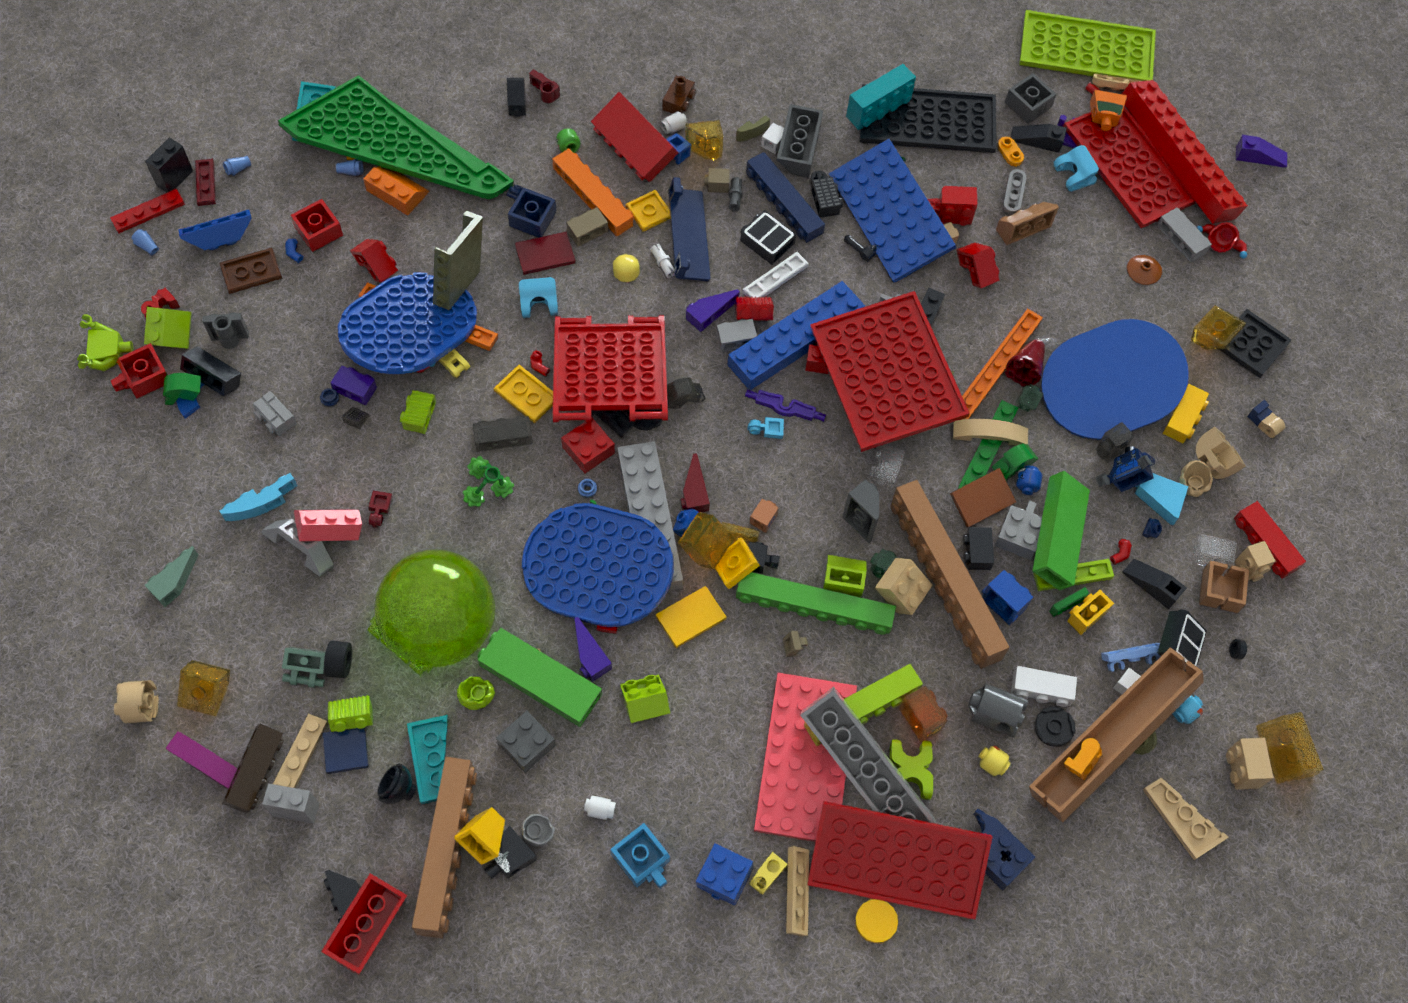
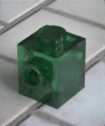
M1032 384L1026 385L1019 394L1016 403L1020 404L1019 408L1026 412L1036 410L1044 393L1040 392V388Z
M882 548L879 554L875 553L871 558L870 563H872L870 570L876 577L881 579L894 559L898 557L892 551H886Z

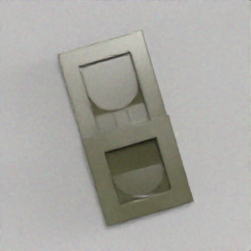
M765 115L755 124L748 120L737 129L736 140L738 142L746 141L763 134L770 127V118Z

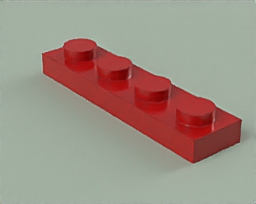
M174 189L114 215L110 219L119 234L185 205L178 190Z

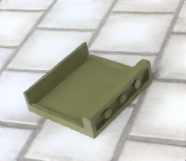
M466 211L463 214L462 233L448 250L445 251L438 247L434 248L433 304L450 310L480 272L482 216Z

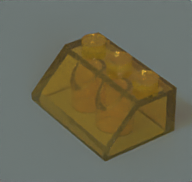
M1302 712L1283 715L1256 726L1260 738H1265L1271 769L1277 784L1314 777L1324 770Z

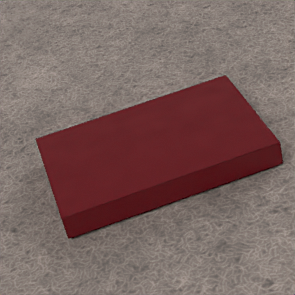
M567 231L515 243L523 275L576 264Z

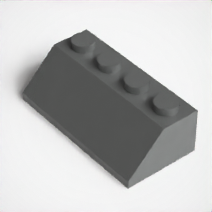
M793 104L789 106L777 161L793 175L808 178L810 176L822 123L823 110Z

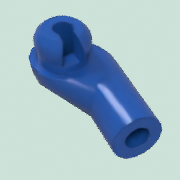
M290 238L285 243L286 255L300 263L304 257L296 251L298 241Z

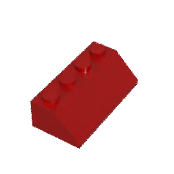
M370 873L321 952L359 975L407 895Z

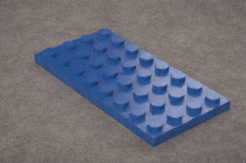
M890 139L885 140L829 173V176L833 177L834 183H837L839 193L871 246H876L875 253L893 283L957 248Z

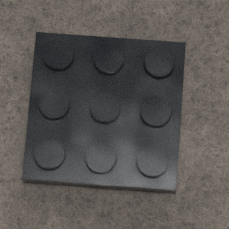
M1246 309L1217 342L1215 347L1261 378L1292 339Z

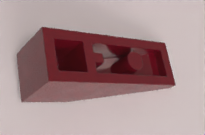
M695 453L692 456L680 504L682 510L695 509L699 513L709 511L710 502L698 455Z

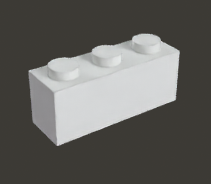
M1017 666L1013 672L1011 693L1025 699H1036L1039 703L1054 702L1059 707H1068L1075 700L1077 677Z

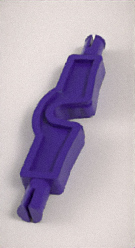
M748 389L745 393V397L754 399L756 404L772 408L777 414L782 416H797L810 421L814 418L823 422L826 418V414L817 412L816 407L796 399L791 400L788 407H784L782 405L784 400L782 395L759 390L757 393Z

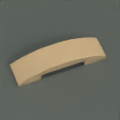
M964 419L953 422V439L971 441L972 438L1008 441V445L1017 446L1019 444H1028V428L1000 420Z

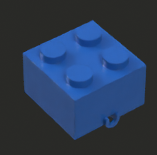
M1005 570L982 590V598L985 603L1009 626L1025 612L1033 599L1030 591L1026 587H1022L1016 581V578Z
M714 843L696 879V885L698 888L711 894L712 898L716 900L722 899L735 906L754 869L753 861Z

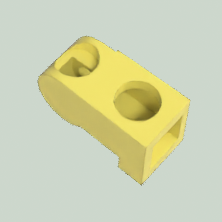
M772 852L759 868L749 885L763 895L788 867V864Z

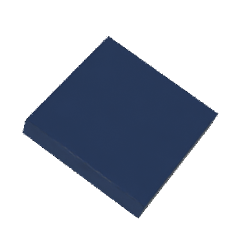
M365 728L346 729L343 732L330 731L323 733L327 774L369 768Z

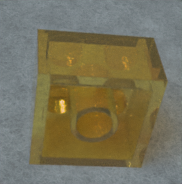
M698 512L678 541V544L699 566L714 570L733 542L734 537L714 515Z

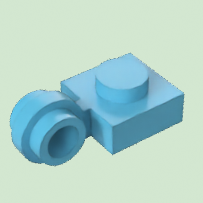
M765 417L764 424H761L759 420H751L747 429L753 435L760 434V431L764 430V437L782 439L784 419Z

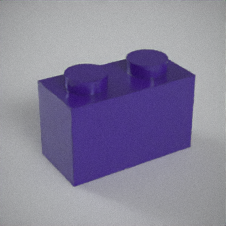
M342 365L330 382L332 389L336 390L338 394L363 405H367L377 389L372 376L368 374L363 375L352 367L347 368Z

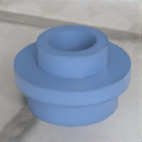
M584 479L578 485V492L583 497H592L597 492V485L591 479ZM590 487L591 490L585 491L584 488Z

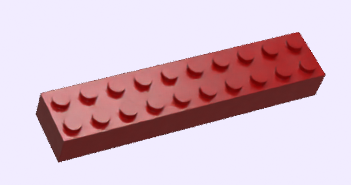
M1154 80L1130 82L1121 94L1127 95L1125 106L1211 223L1235 220L1248 205L1245 203L1244 198L1236 191L1234 185L1224 175L1223 170L1215 163L1214 158L1206 151L1205 146L1200 143L1195 133L1188 127L1186 121L1179 115L1177 109L1160 90L1158 84Z

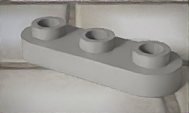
M1019 169L1012 170L1007 181L1003 211L1008 215H1013L1019 211L1022 204L1027 177L1025 172Z

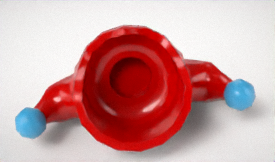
M1222 222L1218 225L1206 224L1204 226H1197L1200 232L1209 234L1208 240L1212 244L1211 248L1214 251L1226 252L1230 249H1235L1240 252L1239 256L1241 258L1247 257V245L1239 239V231L1232 223Z

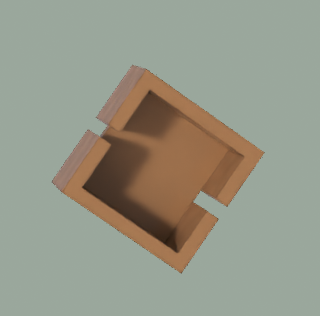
M1210 561L1203 569L1199 605L1217 608L1220 605L1221 610L1239 613L1246 605L1249 569L1231 566L1222 576L1228 568V564Z

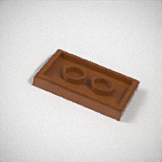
M1000 468L950 493L966 527H970L1016 503Z

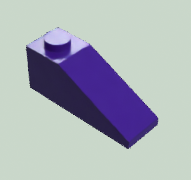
M1242 134L1236 145V160L1287 168V152L1260 137Z
M736 289L702 298L695 303H691L686 308V320L702 332L736 303V297L740 296V291Z
M576 617L574 620L581 665L579 670L585 679L589 678L593 682L612 670V663L581 620Z

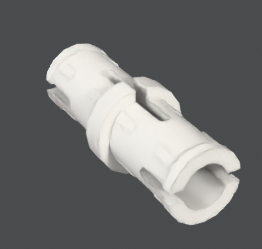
M661 245L652 246L650 251L655 256L657 265L661 266L666 277L670 278L669 274L672 277L675 276V269L670 262L671 259L665 254Z

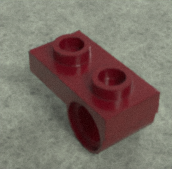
M534 69L529 73L530 84L540 90L541 100L544 103H552L560 97V87L555 81L549 80L544 74Z

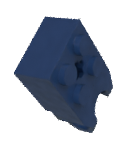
M978 808L973 815L981 827V833L992 835L985 874L1003 891L1033 861L1035 856L998 819ZM1002 856L1007 858L1004 862L1000 859Z

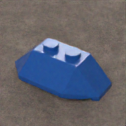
M248 209L179 229L180 239L203 250H215L221 245H232L240 240L252 217Z

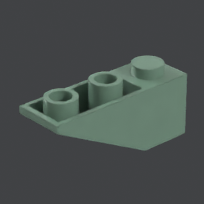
M191 546L189 549L182 551L177 559L168 563L160 573L152 576L148 583L145 584L148 591L164 607L181 594L198 557L194 547Z

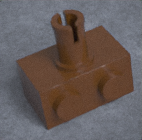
M676 75L662 100V110L672 114L678 111L681 114L684 111L687 112L690 99L693 100L696 95V90L694 89L695 82Z

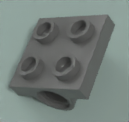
M241 313L203 316V324L211 341L219 340L226 349L235 348L239 344V339L249 338V331Z

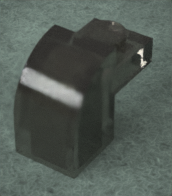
M690 377L677 379L667 385L668 408L680 409L688 401L700 403L706 399L700 383H693Z

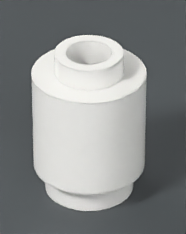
M678 111L664 118L661 122L664 133L673 134L685 128L687 123L686 116Z
M592 795L591 799H586L584 811L588 812L587 816L603 820H607V818L612 819L616 802Z

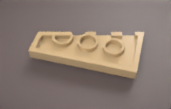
M1162 778L1143 789L1193 860L1229 838L1224 832L1221 833L1215 828L1209 819L1206 820L1199 814L1192 804L1189 805L1182 799V796Z

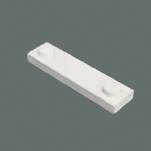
M796 252L743 289V293L746 297L749 296L750 298L755 296L757 298L765 297L806 269L809 263Z

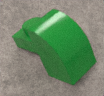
M188 373L167 375L164 378L163 389L165 405H173L178 398L194 401L200 393L201 376Z
M1019 444L1003 454L1004 457L996 462L992 468L994 470L1000 468L1005 480H1008L1020 469L1035 463L1038 457L1028 444Z

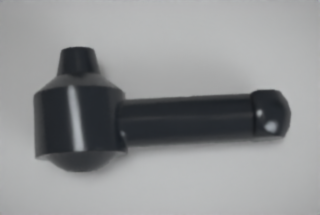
M850 235L844 237V242L856 249L863 260L869 262L875 256V250L877 249L875 245L863 247Z

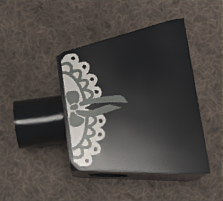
M509 826L502 834L499 856L492 859L493 862L483 870L491 879L499 872L510 878L534 863L537 857Z

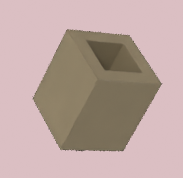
M709 168L708 175H705L704 186H708V192H729L730 169Z

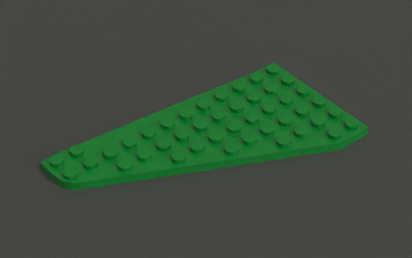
M359 75L278 120L279 126L299 142L481 198H495L508 190L510 186H514V180L489 162H483L389 100Z

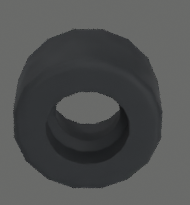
M334 640L329 642L324 658V673L327 677L346 678L348 676L353 652L350 642Z

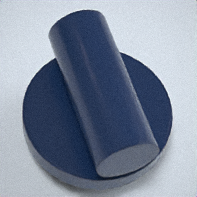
M514 184V187L510 186L507 196L516 200L523 187Z
M1149 518L1142 536L1157 538L1162 532V525L1159 520Z

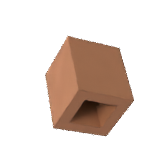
M761 499L750 516L749 524L766 533L777 517L779 508L772 501Z

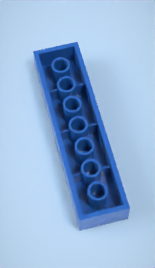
M841 281L728 354L727 365L748 390H752L807 354L809 345L818 346L810 324L863 308L865 305Z

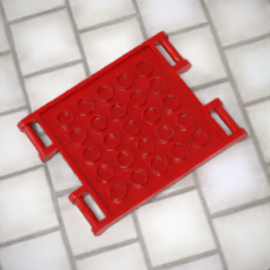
M628 315V323L592 324V316H586V318H561V316H555L553 423L565 420H586V422H592L591 410H630V421H635V419H662V421H668L664 315H659V317H633V315ZM662 409V411L635 412V410ZM559 411H585V413H559Z

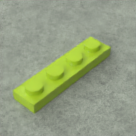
M1103 559L1079 563L1077 565L1074 585L1113 579L1114 573L1110 560ZM1033 573L1038 591L1056 589Z

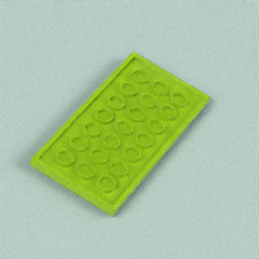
M1026 10L1019 65L1087 76L1101 74L1140 81L1153 80L1156 30Z

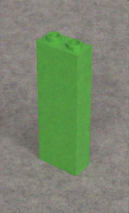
M1065 471L1052 475L1049 478L1032 571L1059 591L1075 584L1090 493L1087 487Z
M500 628L498 632H494L489 639L490 643L486 649L482 648L478 654L479 666L578 727H581L602 696V688L503 628Z

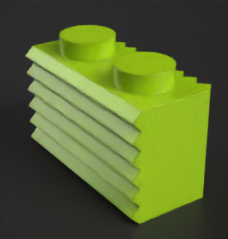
M412 390L411 396L408 395L406 399L405 412L402 411L400 416V422H402L404 430L422 434L426 433L436 405L434 394Z
M368 695L328 702V723L331 732H343L346 729L352 728L362 729L373 725L372 704Z

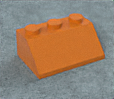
M374 167L363 178L366 191L407 216L429 193V190L401 173L383 167Z

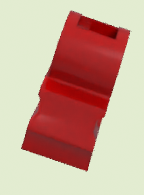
M165 287L161 290L158 289L157 293L151 296L152 301H146L142 304L141 312L146 318L147 307L163 308L164 305H169L171 309L180 308V305Z

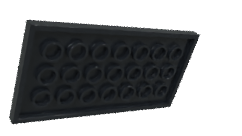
M914 88L912 98L908 103L900 105L895 111H890L883 118L877 119L868 127L860 129L859 142L880 144L890 139L893 145L995 153L996 94Z

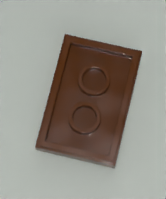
M272 247L219 263L229 294L282 279Z

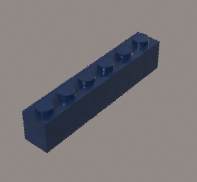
M765 152L747 161V176L753 178L757 188L763 190L767 200L773 202L777 212L783 214L790 227L793 226L800 239H804L808 243L824 234L825 223Z

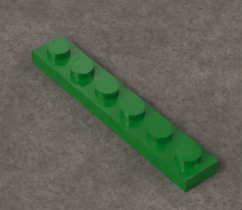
M1001 400L992 420L1012 423L1019 407ZM982 439L958 489L987 474L1002 443L1001 440Z

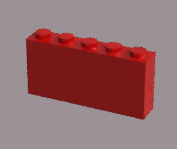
M620 92L590 121L595 126L593 128L599 136L602 134L605 136L604 141L610 147L613 145L616 148L614 152L620 158L624 156L627 159L625 163L631 169L635 168L637 170L635 174L642 181L646 179L648 182H651L679 153Z

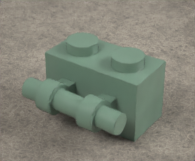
M295 647L285 648L282 668L292 671L291 674H283L282 681L296 686L297 684H304L310 688H315L316 686L324 687L325 679L317 678V673L324 674L325 652ZM299 671L310 672L309 677L299 676Z

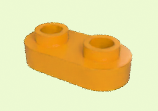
M1010 137L1000 138L997 148L1006 162L1011 166H1020L1024 160V154L1016 142Z

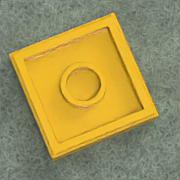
M656 190L625 204V207L632 212L634 220L643 232L670 219V209Z
M742 537L711 561L728 589H731L760 566Z

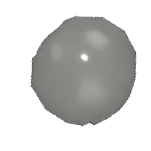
M540 814L528 816L521 826V835L524 841L534 847L543 846L553 838L555 831L549 818Z

